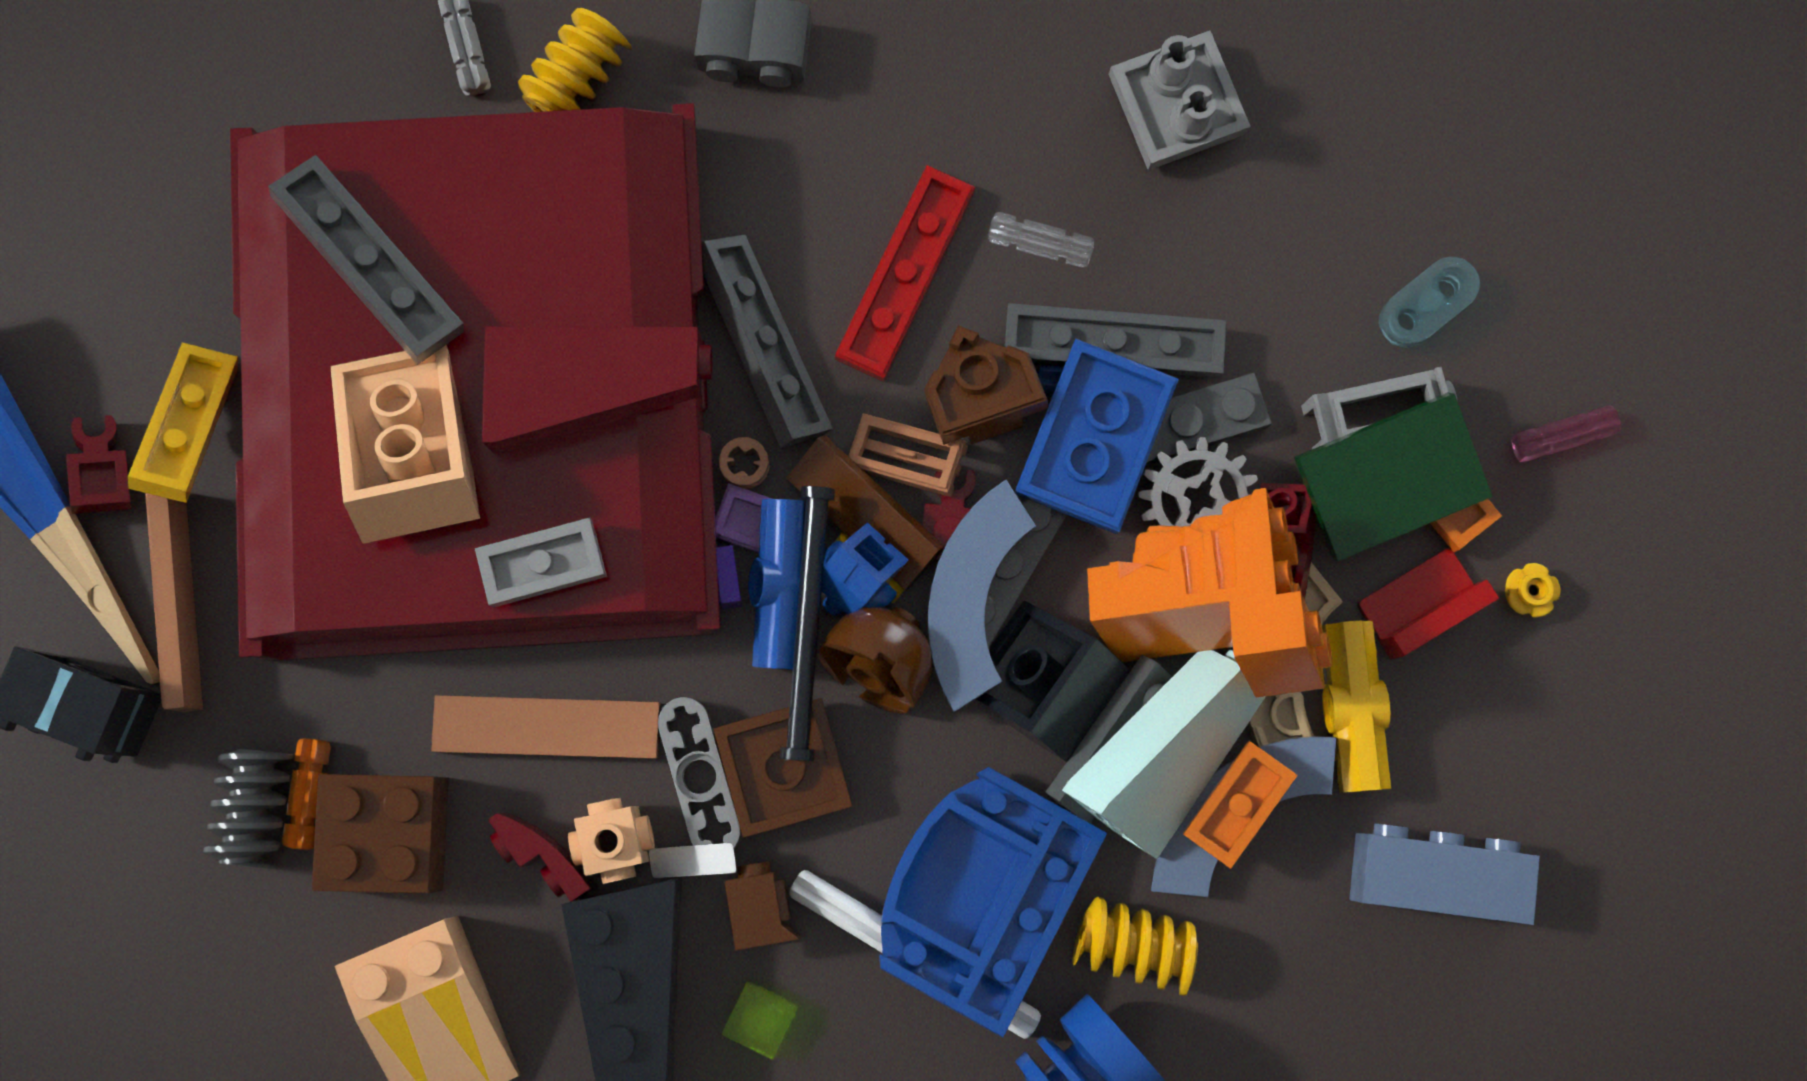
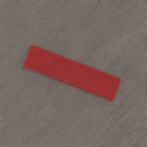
M926 165L835 354V360L882 382L885 381L971 202L976 187Z

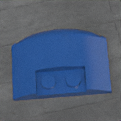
M987 767L976 774L979 777L978 779L950 792L926 817L904 850L889 885L882 911L881 941L883 955H879L881 970L1002 1038L1107 833L994 769Z

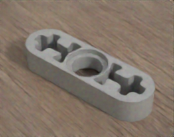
M687 697L673 699L662 708L658 718V728L691 843L693 845L715 844L713 840L703 841L700 830L708 827L705 809L700 810L694 815L691 803L708 802L722 793L725 806L713 807L717 820L719 822H729L731 826V832L723 836V842L731 843L733 849H735L740 842L742 833L710 715L707 709L694 699ZM685 707L689 715L698 714L700 718V724L692 727L695 744L699 745L707 739L709 751L691 752L678 760L675 752L676 748L685 749L687 746L681 732H671L670 723L677 720L676 710ZM698 760L709 762L716 772L714 786L708 792L702 794L689 790L684 781L687 767Z

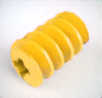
M577 8L571 14L575 27L564 24L558 30L562 43L550 41L546 45L545 53L549 60L536 58L531 64L536 77L523 75L518 80L519 87L524 94L522 98L534 112L581 110L574 99L578 94L593 100L596 94L588 84V80L593 78L606 84L609 81V77L601 67V64L605 61L620 67L623 62L614 48L616 45L632 50L631 44L608 20L585 8Z
M1096 897L1081 919L1074 943L1072 963L1075 966L1084 952L1090 953L1091 971L1097 972L1106 958L1112 959L1113 977L1119 978L1127 965L1131 964L1134 965L1135 983L1142 984L1149 971L1153 970L1156 971L1157 989L1159 990L1165 989L1172 976L1178 977L1179 995L1185 996L1191 986L1197 964L1198 941L1195 926L1192 922L1184 921L1181 922L1174 932L1173 920L1167 915L1160 916L1152 926L1151 914L1145 909L1138 910L1130 921L1129 908L1123 903L1116 904L1108 915L1105 899Z

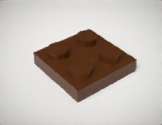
M822 698L813 700L809 749H815L814 761L780 759V747H786L789 707L713 728L743 838L853 807Z

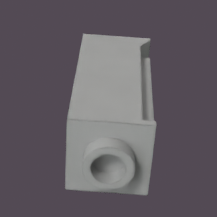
M1437 367L1430 371L1339 391L1314 394L1301 406L1304 416L1315 414L1321 440L1312 449L1366 427L1361 426L1347 429L1341 405L1421 388L1424 402L1447 392L1454 393L1457 399L1455 388L1451 381H1445L1442 367Z

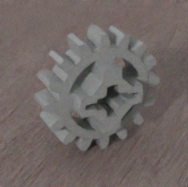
M1206 437L1198 438L1194 451H1189L1182 440L1175 442L1177 456L1171 458L1160 451L1156 455L1159 463L1163 466L1160 471L1145 469L1143 473L1148 480L1153 482L1152 490L1138 492L1139 498L1151 501L1152 508L1142 513L1141 517L1143 521L1157 519L1159 525L1183 527L1190 526L1196 518L1202 516L1221 515L1222 506L1231 502L1225 499L1219 483L1223 471L1225 470L1232 479L1236 500L1250 495L1247 493V487L1258 480L1257 475L1242 476L1239 469L1247 459L1244 455H1240L1231 461L1226 458L1228 444L1225 442H1221L1215 451L1211 452L1208 451ZM1205 460L1198 474L1184 479L1171 474L1175 468L1185 462ZM1210 473L1211 476L1207 482L1209 486L1206 494L1213 498V503L1210 508L1200 506L1196 513H1192L1187 522L1191 512L1189 510L1191 501L1184 497L1185 490L1188 487L1198 488L1202 482L1206 481ZM1162 491L1173 496L1178 507L1179 514L1174 525L1164 513L1161 499Z

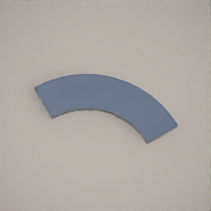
M1004 480L981 498L958 524L945 546L932 582L928 606L929 646L936 676L953 712L1002 682L991 659L986 641L985 606L987 595L995 572L1005 556L1023 537L1036 528L1035 523L1007 480Z
M1310 736L1291 738L1259 747L1298 775L1280 801L1302 795H1332L1336 737ZM1234 760L1227 762L1216 770L1158 859H1156L1151 885L1152 892L1208 897L1211 878L1218 859L1183 835V831Z

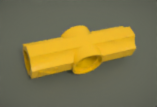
M1359 620L1325 624L1322 626L1323 633L1327 632L1329 636L1333 665L1326 668L1328 684H1325V689L1322 692V706L1326 728L1330 734H1333V737H1336L1335 761L1339 793L1391 789L1385 730L1388 729L1390 724V700L1385 682L1381 679L1379 680L1373 621Z

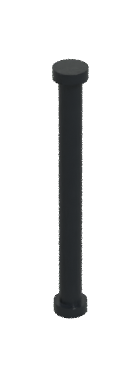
M802 486L801 498L806 499L792 682L786 747H780V759L814 761L815 749H809L828 503L829 501H834L835 489L819 486Z

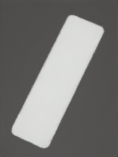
M731 843L654 848L649 850L651 871L654 878L735 873L737 870L734 849Z

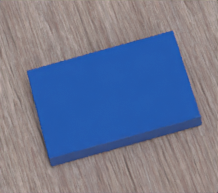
M1075 338L1015 489V494L1118 534L1179 379Z

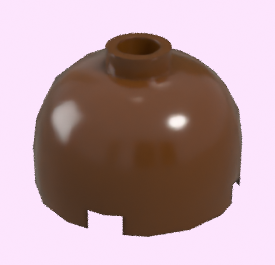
M864 607L843 616L830 630L818 651V657L822 666L838 683L843 686L849 677L862 687L868 689L860 694L859 698L885 711L899 714L907 713L911 707L914 708L923 695L933 672L931 649L926 636L919 629V621L911 613L898 607H893L891 610L881 607Z

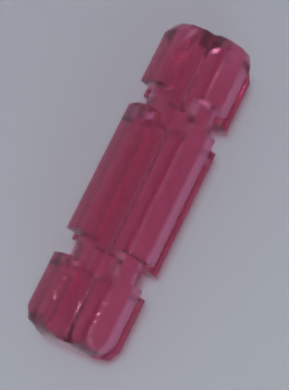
M1607 405L1594 409L1587 414L1581 413L1544 424L1538 429L1531 428L1518 432L1511 438V445L1519 462H1527L1540 458L1545 453L1550 455L1589 443L1594 439L1600 440L1613 436L1621 430V421L1617 410L1613 406Z

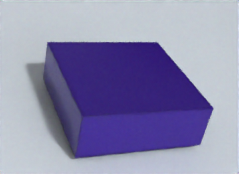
M733 545L717 547L719 605L723 609L743 607Z

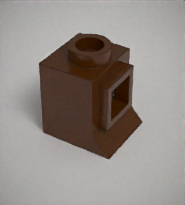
M770 861L737 866L738 878L725 881L735 950L799 940L802 935L784 922L791 919L785 878L777 880L776 871H771Z

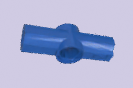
M762 499L759 557L754 559L751 565L748 580L749 600L751 605L756 608L753 667L793 669L806 501Z

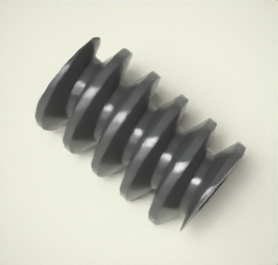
M236 749V751L218 755L217 761L233 769V774L214 779V785L230 793L229 797L211 801L210 807L225 814L226 819L207 824V831L221 837L222 843L204 847V854L218 860L220 864L277 869V865L263 859L262 854L279 850L281 843L266 836L265 832L281 828L284 825V820L269 813V808L285 805L288 797L272 790V786L290 781L291 775L277 768L276 763L293 759L294 755L248 749Z

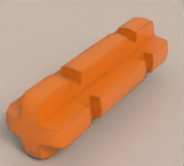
M303 738L297 742L294 761L299 762L298 770H293L286 811V815H290L291 819L289 824H284L282 844L287 848L299 850L314 848V820L316 818L318 774H327L322 773L323 764L328 765L331 749L330 743L325 740Z

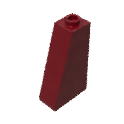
M485 326L482 443L493 453H506L702 397V380H712V345H703L698 327Z

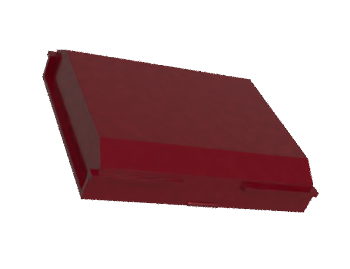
M694 103L672 104V113L618 107L289 125L257 133L253 127L230 128L233 314L241 319L243 458L236 462L239 657H255L268 661L714 635V630L720 629L712 444L711 436L704 432L703 412L708 409L707 380H702V397L510 452L493 453L482 443L485 326L698 327L699 329L697 295L704 291ZM315 155L464 323V332L449 342L447 348L474 473L480 519L363 544L344 506L331 366L405 350L270 196L268 188L270 184ZM590 518L593 521L607 577L497 607L488 605L475 548Z

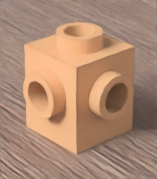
M621 798L588 804L589 816L575 818L576 831L568 833L569 849L574 865H583L585 876L600 873L602 884L636 877L634 865L650 862L648 850L655 848L652 826L648 815L641 816L639 806L623 808ZM604 830L613 831L618 839L616 848L609 853L601 850L599 835Z

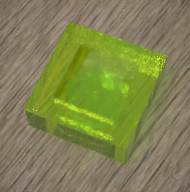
M748 980L721 1035L773 1060L799 1005Z

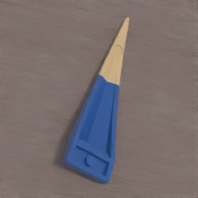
M0 373V508L67 581L144 680L150 684L159 683L160 676L156 664L76 514H72L70 503Z

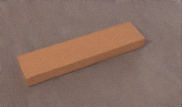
M145 493L162 707H164V710L178 712L203 710L187 503Z
M435 695L431 752L659 759L660 732L658 718L661 712V703Z

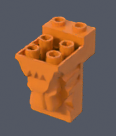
M1266 488L1255 489L1251 495L1222 506L1221 515L1196 518L1190 526H1149L1147 532L1140 533L1136 538L1132 563L1116 561L1110 562V565L1087 569L1090 622L1108 649L1121 662L1139 660L1141 655L1148 658H1158L1233 647L1234 658L1255 697L1325 689L1323 668H1329L1333 665L1329 636L1327 632L1323 633L1318 610H1308L1299 584L1293 583L1291 566L1298 565L1293 531L1288 532L1284 508H1274Z

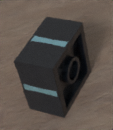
M14 646L0 677V729L14 731L18 724L28 728V731L43 734L79 748L75 757L82 761H91L94 754L104 755L103 760L118 763L121 756H138L160 705L161 693L63 655Z

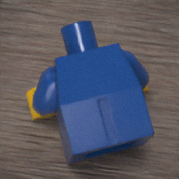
M868 522L851 537L842 532L836 541L825 551L821 592L827 596L823 601V607L831 615L838 616L842 612L849 614L864 607L883 608L890 603L896 602L905 591L893 578L907 563L908 559L891 543L886 545L884 543L885 538Z

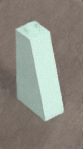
M1229 649L1225 656L1213 650L1197 652L1067 782L1062 791L1117 835L1155 859H1158L1266 696L1255 697L1234 658L1233 650Z

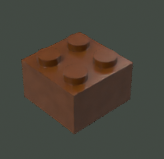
M318 774L312 891L432 893L443 891L449 777Z

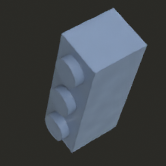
M1374 824L1373 834L1356 833L1350 901L1534 925L1540 856L1520 853L1521 842L1486 838L1485 849L1464 846L1465 835L1430 831L1429 841L1408 839L1409 828L1384 824Z

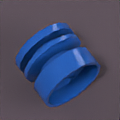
M1088 994L1060 1018L1061 1024L1073 1044L1064 1051L1043 1035L1036 1040L1053 1061L1045 1070L1026 1051L1015 1060L1018 1067L1022 1070L1026 1081H1165L1129 1038Z

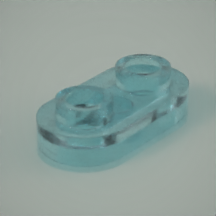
M1444 257L1433 263L1391 297L1381 309L1379 326L1384 337L1393 345L1402 348H1411L1423 343L1475 300L1480 288L1477 271L1468 261L1459 257ZM1439 282H1449L1454 288V296L1444 295L1439 289ZM1398 315H1409L1414 322L1413 329L1401 327L1398 322Z

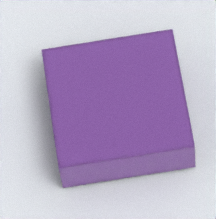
M728 483L715 518L716 539L759 554L762 499L772 498Z

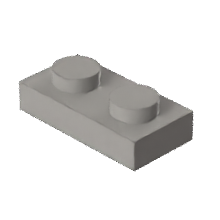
M590 518L475 548L488 605L491 607L505 605L607 577L594 524Z

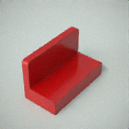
M1445 549L1358 602L1357 607L1366 621H1373L1374 634L1390 660L1409 654L1496 601L1499 597L1487 579L1474 584L1451 549Z

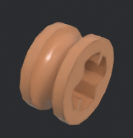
M749 437L735 438L723 447L719 456L720 470L729 484L747 490L761 485L767 478L770 469L768 454L763 445L755 439ZM741 451L745 456L756 453L760 461H754L753 463L758 470L751 476H748L744 471L734 475L730 471L729 466L736 465L732 458L735 453Z

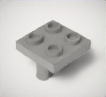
M1210 30L1190 38L1181 35L1171 36L1165 40L1160 49L1116 64L1110 68L1108 75L1148 170L1246 135L1251 128Z

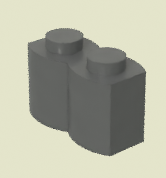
M702 0L694 54L698 69L706 72L709 78L721 82H734L738 79V76L752 75L759 77V81L767 86L784 88L790 86L791 82L804 81L812 25L810 5L790 0Z

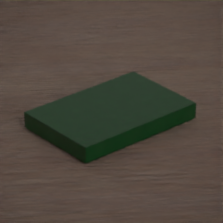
M1447 392L1294 457L1332 558L1338 562L1493 497L1454 393Z

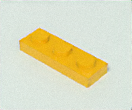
M182 342L128 474L129 489L187 503L237 373V356Z

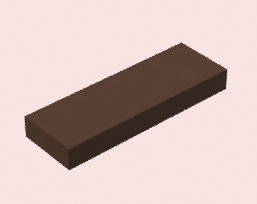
M826 435L816 439L786 477L800 492L802 486H819L835 489V499L828 503L827 517L848 537H851L868 522L885 538L884 543L886 545L891 543L908 561L893 579L904 590L914 585L945 548L943 544Z

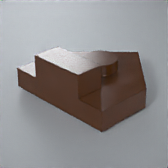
M959 325L949 342V349L937 371L932 373L924 388L925 397L943 445L967 436L971 445L1022 428V417L1048 409L1047 397L1029 353L1010 345L1003 347L980 338L979 333Z

